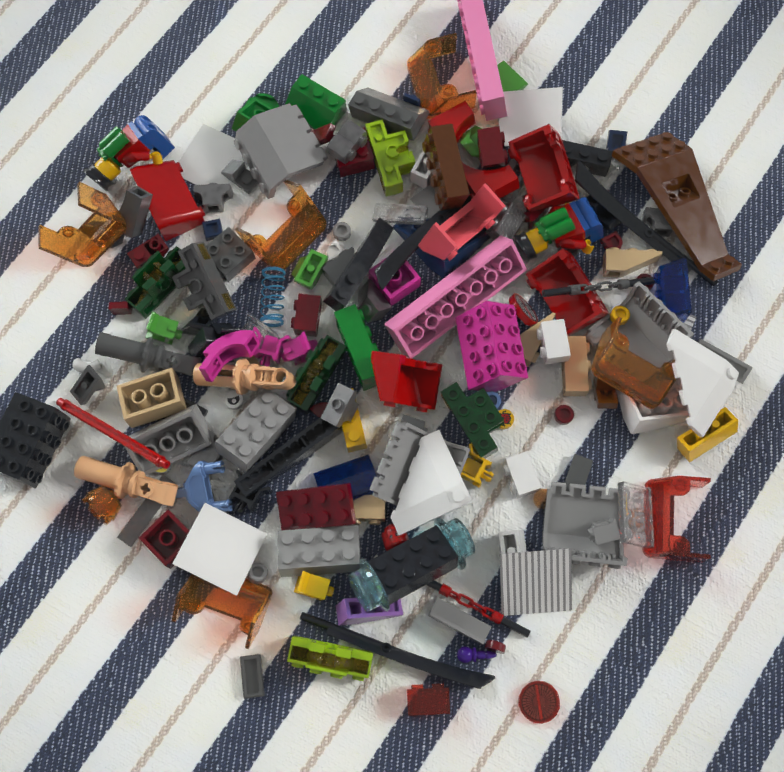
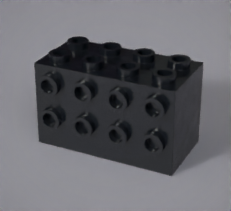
M15 392L0 420V474L36 489L43 480L46 468L52 462L55 450L61 444L64 432L69 428L71 418L56 407Z

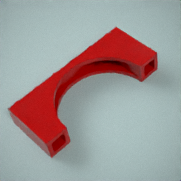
M463 101L428 120L429 129L427 131L429 132L432 126L453 124L458 144L464 132L476 124L474 112L467 102ZM462 162L471 199L485 183L499 199L520 188L518 177L510 165L495 170H479Z

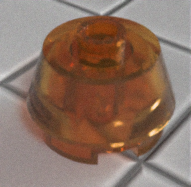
M104 486L87 492L86 496L81 500L82 503L85 504L87 502L89 504L88 510L98 520L101 518L105 520L103 523L106 526L111 521L114 522L122 507L112 489L108 490Z

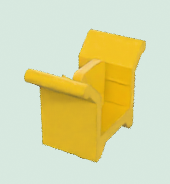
M469 444V455L471 458H467L461 477L480 488L481 478L485 479L486 482H491L494 476L493 472L486 470L492 467V462L473 452V444Z
M303 571L302 575L298 576L294 593L318 600H325L326 596L332 597L334 587L329 586V579Z

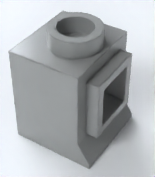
M613 517L609 520L604 519L593 522V525L587 529L590 541L594 540V543L597 545L621 539L616 519Z

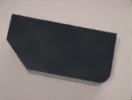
M201 328L188 345L190 355L205 357L203 354L204 350L217 340L214 328Z

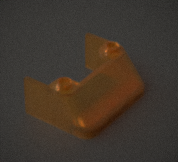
M456 33L427 40L407 60V70L415 94L420 99L421 108L430 111L427 119H432L463 101H466L471 109L475 108L476 90L458 94L454 85H440L431 59L456 52Z
M285 180L284 183L293 194L287 202V211L291 217L267 240L260 234L252 236L251 233L238 227L234 229L254 254L269 267H279L284 270L326 229L327 225L326 219L303 187L289 180Z
M79 181L77 183L78 206L93 212V214L79 229L72 226H63L56 232L39 225L38 249L81 267H90L122 236L127 226L126 220L105 193Z
M618 316L602 333L592 363V373L600 380L650 409H655L662 403L678 379L675 378L672 367L675 359L671 363H664L659 369L629 351L628 338L618 332L622 320Z
M192 574L176 596L171 621L176 622L183 611L189 614H198L204 608L211 609L241 620L239 628L248 635L245 648L249 649L260 630L273 592L270 587L263 584H254L245 578L236 596Z

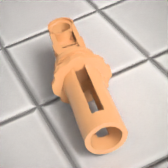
M245 358L237 360L236 365L225 364L218 374L231 375L232 377L216 376L213 382H208L199 370L202 363H197L193 370V380L197 386L234 388L238 395L246 394L249 390L257 391L259 388L290 390L296 384V377L286 369L259 366L258 364L250 365L249 361Z
M81 456L74 468V476L76 478L114 489V494L119 499H123L127 495L132 498L140 496L163 505H174L178 485L147 477L145 472L136 471L135 465L131 462H127L124 466L119 467L91 457Z

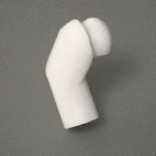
M76 358L73 361L74 370L80 373L85 370L87 365H91L95 371L102 368L98 359L91 363L84 362L80 358Z

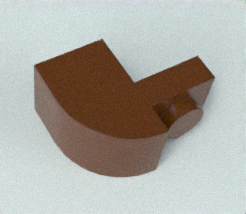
M595 365L593 396L594 401L597 403V409H617L618 400L615 390L617 373L615 365Z

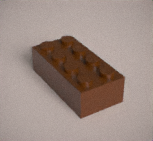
M453 124L432 126L428 134H426L424 142H422V149L427 155L426 166L431 172L430 182L436 193L434 196L435 203L439 205L440 211L461 208L470 194Z

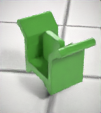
M152 311L146 327L148 331L145 338L149 339V337H152L155 340L172 345L174 338L177 340L181 339L183 331L177 330L178 321L160 316Z

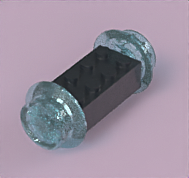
M436 518L434 520V527L368 562L364 558L359 559V569L348 575L349 581L358 601L367 612L377 607L387 612L390 610V604L455 568L465 569L466 558L475 554V545L469 531L458 518L448 522L441 518Z

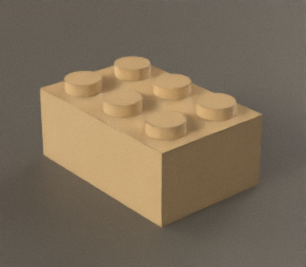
M173 368L117 385L123 418L131 428L186 409L180 380Z

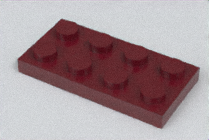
M350 483L276 492L281 530L332 527L356 523Z

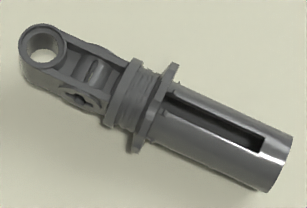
M100 332L95 345V354L139 364L143 373H145L148 367L154 368L155 371H159L160 368H173L174 371L193 376L195 365L202 362L200 357L165 350V345H155L152 337H149L147 342L142 343ZM174 356V360L177 361V364H173L171 366L169 358H173Z

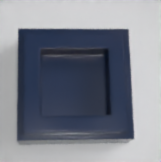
M220 218L202 222L206 241L215 239L223 232Z

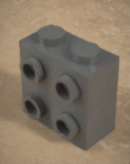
M230 227L226 228L206 245L221 278H224L227 282L256 259L254 252Z

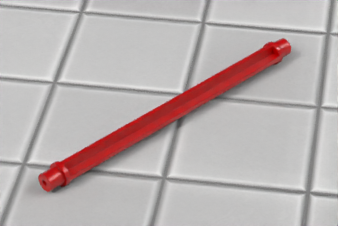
M59 398L56 401V404L63 411L70 413L138 455H141L157 467L169 468L170 461L166 460L163 455L148 449L131 437L82 410L69 400Z

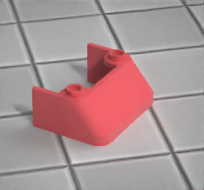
M485 183L468 204L443 224L439 225L437 222L433 224L418 246L423 252L444 261L446 259L450 261L458 254L457 250L484 228L488 230L496 223L494 219L506 205Z

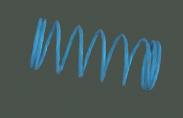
M266 267L262 270V275L265 278L261 281V284L264 286L261 294L264 297L260 302L264 307L260 309V313L263 315L260 321L277 320L281 322L276 324L263 322L268 327H279L284 324L283 315H265L262 313V309L265 307L270 309L284 308L280 304L264 305L262 303V300L265 298L272 300H283L285 298L282 295L266 296L263 294V290L266 288L275 291L285 289L281 285L265 286L263 284L265 279L272 281L285 280L286 272L279 267ZM268 270H277L283 272V274L270 275L264 272ZM271 278H283V279H281V280H276V279H271ZM269 287H282L283 289H273ZM272 296H279V297H283V298H271V297H272ZM269 306H281V308H274Z

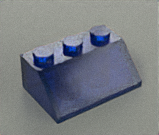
M687 258L661 265L653 273L654 284H656L654 296L660 299L683 323L692 313Z
M369 454L313 473L317 487L350 483L353 501L364 495L373 494V491L369 489L374 476L377 477Z

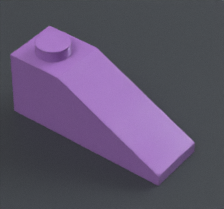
M381 596L344 598L336 605L339 626L403 616L401 599L387 606Z

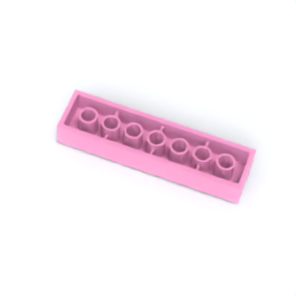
M457 0L459 2L460 16H462L461 21L481 115L485 114L486 121L506 117L505 99L483 0Z
M500 235L384 323L402 354L410 359L414 358L456 325L455 317L489 300L527 270L513 240Z

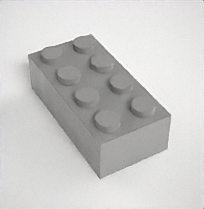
M263 389L215 441V451L246 473L295 420L296 408L271 390Z
M358 525L278 531V570L280 576H301L303 571L313 575L361 572Z

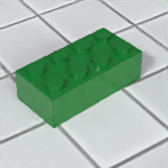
M356 304L335 311L336 326L344 345L347 346L348 355L363 391L376 387L370 358L372 351L379 350L376 343H372V334L369 327L365 325L362 310H358Z

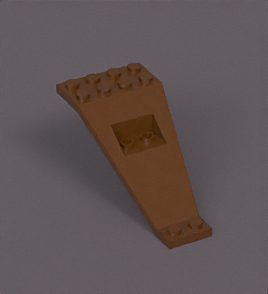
M663 132L662 134L613 150L612 157L637 174L701 273L712 281H716L741 269L742 264L728 254L693 149L674 137L671 133Z

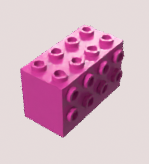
M485 301L455 317L468 390L479 391L484 388L486 392H497L528 378L514 305Z

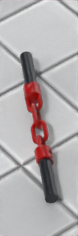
M434 580L427 584V586L438 591L439 594L455 599L457 603L480 612L490 621L498 625L501 624L528 638L531 630L509 620L496 610L483 607L464 594H458L444 583L442 585ZM461 597L469 600L468 604L460 601ZM487 610L492 612L491 617L485 614Z

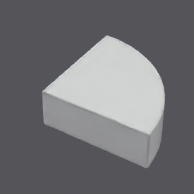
M337 239L332 241L328 248V261L334 260L343 251Z

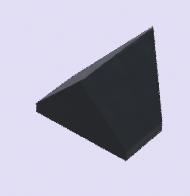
M201 308L196 316L181 329L183 331L182 334L196 336L202 327L212 328V323H217L218 319L211 320L206 309Z

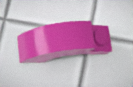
M252 330L235 331L212 342L204 350L203 354L206 359L199 367L205 380L213 382L224 365L235 358H251L260 345L255 332Z

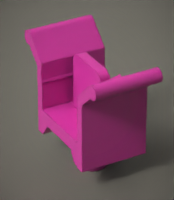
M254 327L253 330L258 335L257 338L260 345L252 356L258 359L262 357L260 360V365L269 367L271 358L279 364L281 353L284 350L282 344L292 340L291 337L286 335L278 339L277 337L266 335L264 338L261 331Z
M302 332L299 337L283 343L284 352L281 353L283 361H294L295 366L306 362L305 358L310 350L314 351L318 344L317 340H308L305 332Z

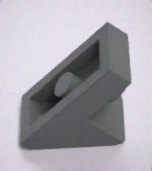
M232 159L221 171L222 175L247 194H250L259 184L252 177L251 172L246 169L245 162Z
M87 365L70 390V393L80 405L87 404L95 391L105 389L106 387L101 377L91 365Z

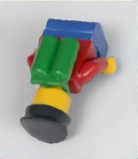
M140 115L136 117L134 122L131 121L123 130L118 126L111 130L99 142L97 150L101 158L96 163H91L89 168H84L83 171L102 189L108 191L109 186L117 183L115 178L121 173L120 167L125 165L127 168H130L138 161H149L150 159H152L155 165L162 164L163 159L175 146L153 121L145 115Z
M587 197L580 198L571 203H565L564 205L553 206L546 216L541 217L535 223L537 228L526 233L522 232L519 235H514L518 252L525 262L537 258V254L545 251L548 248V244L554 243L556 248L581 249L583 253L590 254L594 249V246L590 244L604 237L603 225L598 220Z

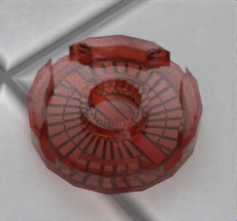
M533 681L522 688L518 698V705L526 719L533 723L543 724L551 721L557 715L560 709V699L558 692L552 685L545 681Z

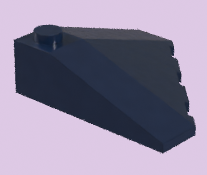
M405 218L393 225V228L405 241L425 222H415L413 218ZM484 228L458 249V254L450 261L448 259L445 261L423 252L420 248L415 253L433 272L444 279L465 263L490 236L485 232L487 229Z

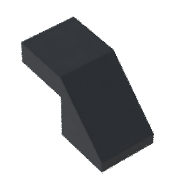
M590 195L587 196L590 206L594 209L603 227L611 231L621 224L617 218Z

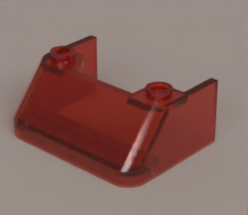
M671 476L650 479L644 484L642 551L645 556L653 559L701 563L711 559L709 554L690 553L689 541L683 536L674 535V496L686 495L690 487L703 488L711 482V478Z

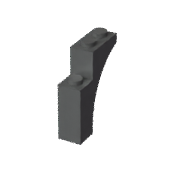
M139 186L126 190L123 204L111 220L91 221L83 225L82 232L109 248L122 244L124 236L133 238L142 234L153 194Z

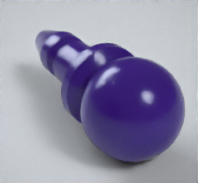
M467 646L461 647L457 652V658L462 663H469L471 660L476 662V658L491 659L497 656L494 652L476 651L475 647L471 649Z

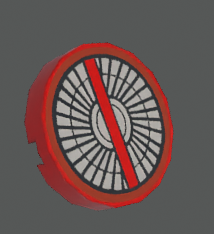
M517 293L509 297V304L515 306L517 317L525 325L532 327L538 323L534 310L524 298Z

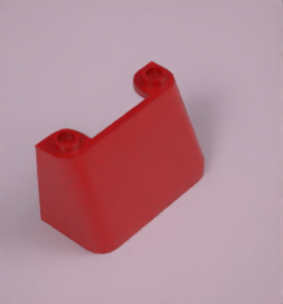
M550 124L508 142L510 146L508 149L511 159H515L518 162L527 194H525L523 203L527 210L533 212L579 199V193L562 138L558 131Z
M170 160L158 165L152 163L130 169L137 186L153 194L149 210L165 241L202 225V222H205L203 216H205L204 210L201 205L197 206L181 175L183 169L179 162L175 163L174 160Z
M564 248L526 273L528 277L526 281L530 288H535L541 295L542 290L562 288L575 284L592 285L574 256ZM595 290L589 291L586 294L572 296L568 294L543 297L552 313H555L556 320L564 319L567 336L578 332L609 314Z
M379 351L371 352L370 359L380 401H384V406L395 407L396 404L414 406L416 411L426 413L428 409L435 410L442 364L406 358V355Z

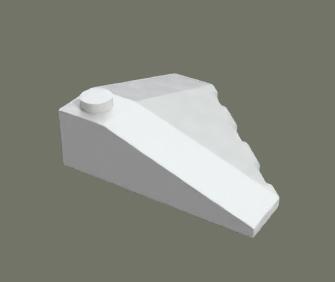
M672 329L667 341V348L674 355L675 363H672L675 378H680L682 390H679L682 406L687 405L689 417L686 418L687 425L701 438L704 437L734 389L739 372L726 359L680 331Z
M616 369V391L623 419L631 434L650 432L685 422L686 418L689 417L687 405L682 406L679 394L681 388L670 381H667V383L661 382L655 378L657 374L653 375L642 385L637 383L633 386L624 377L626 371L620 373Z
M440 430L421 437L419 441V450L416 457H413L408 470L410 473L406 484L403 483L398 496V505L391 515L398 535L409 532L472 503V499Z

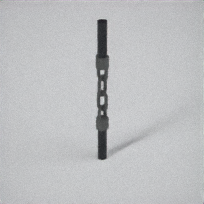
M654 277L631 280L619 279L613 283L604 281L598 282L595 285L575 284L568 287L542 290V296L551 297L568 294L572 296L586 294L594 290L601 292L610 291L613 288L622 290L633 287L638 281L643 285H653L655 279ZM603 284H609L608 288L601 289Z

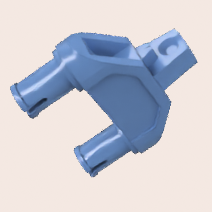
M222 460L210 463L198 461L185 483H183L184 487L178 488L176 498L186 497L188 503L198 512L201 511L204 503L223 512H231L233 510V505H229L232 503L231 499L214 501L209 474L225 472V466L221 467V465H224V462Z

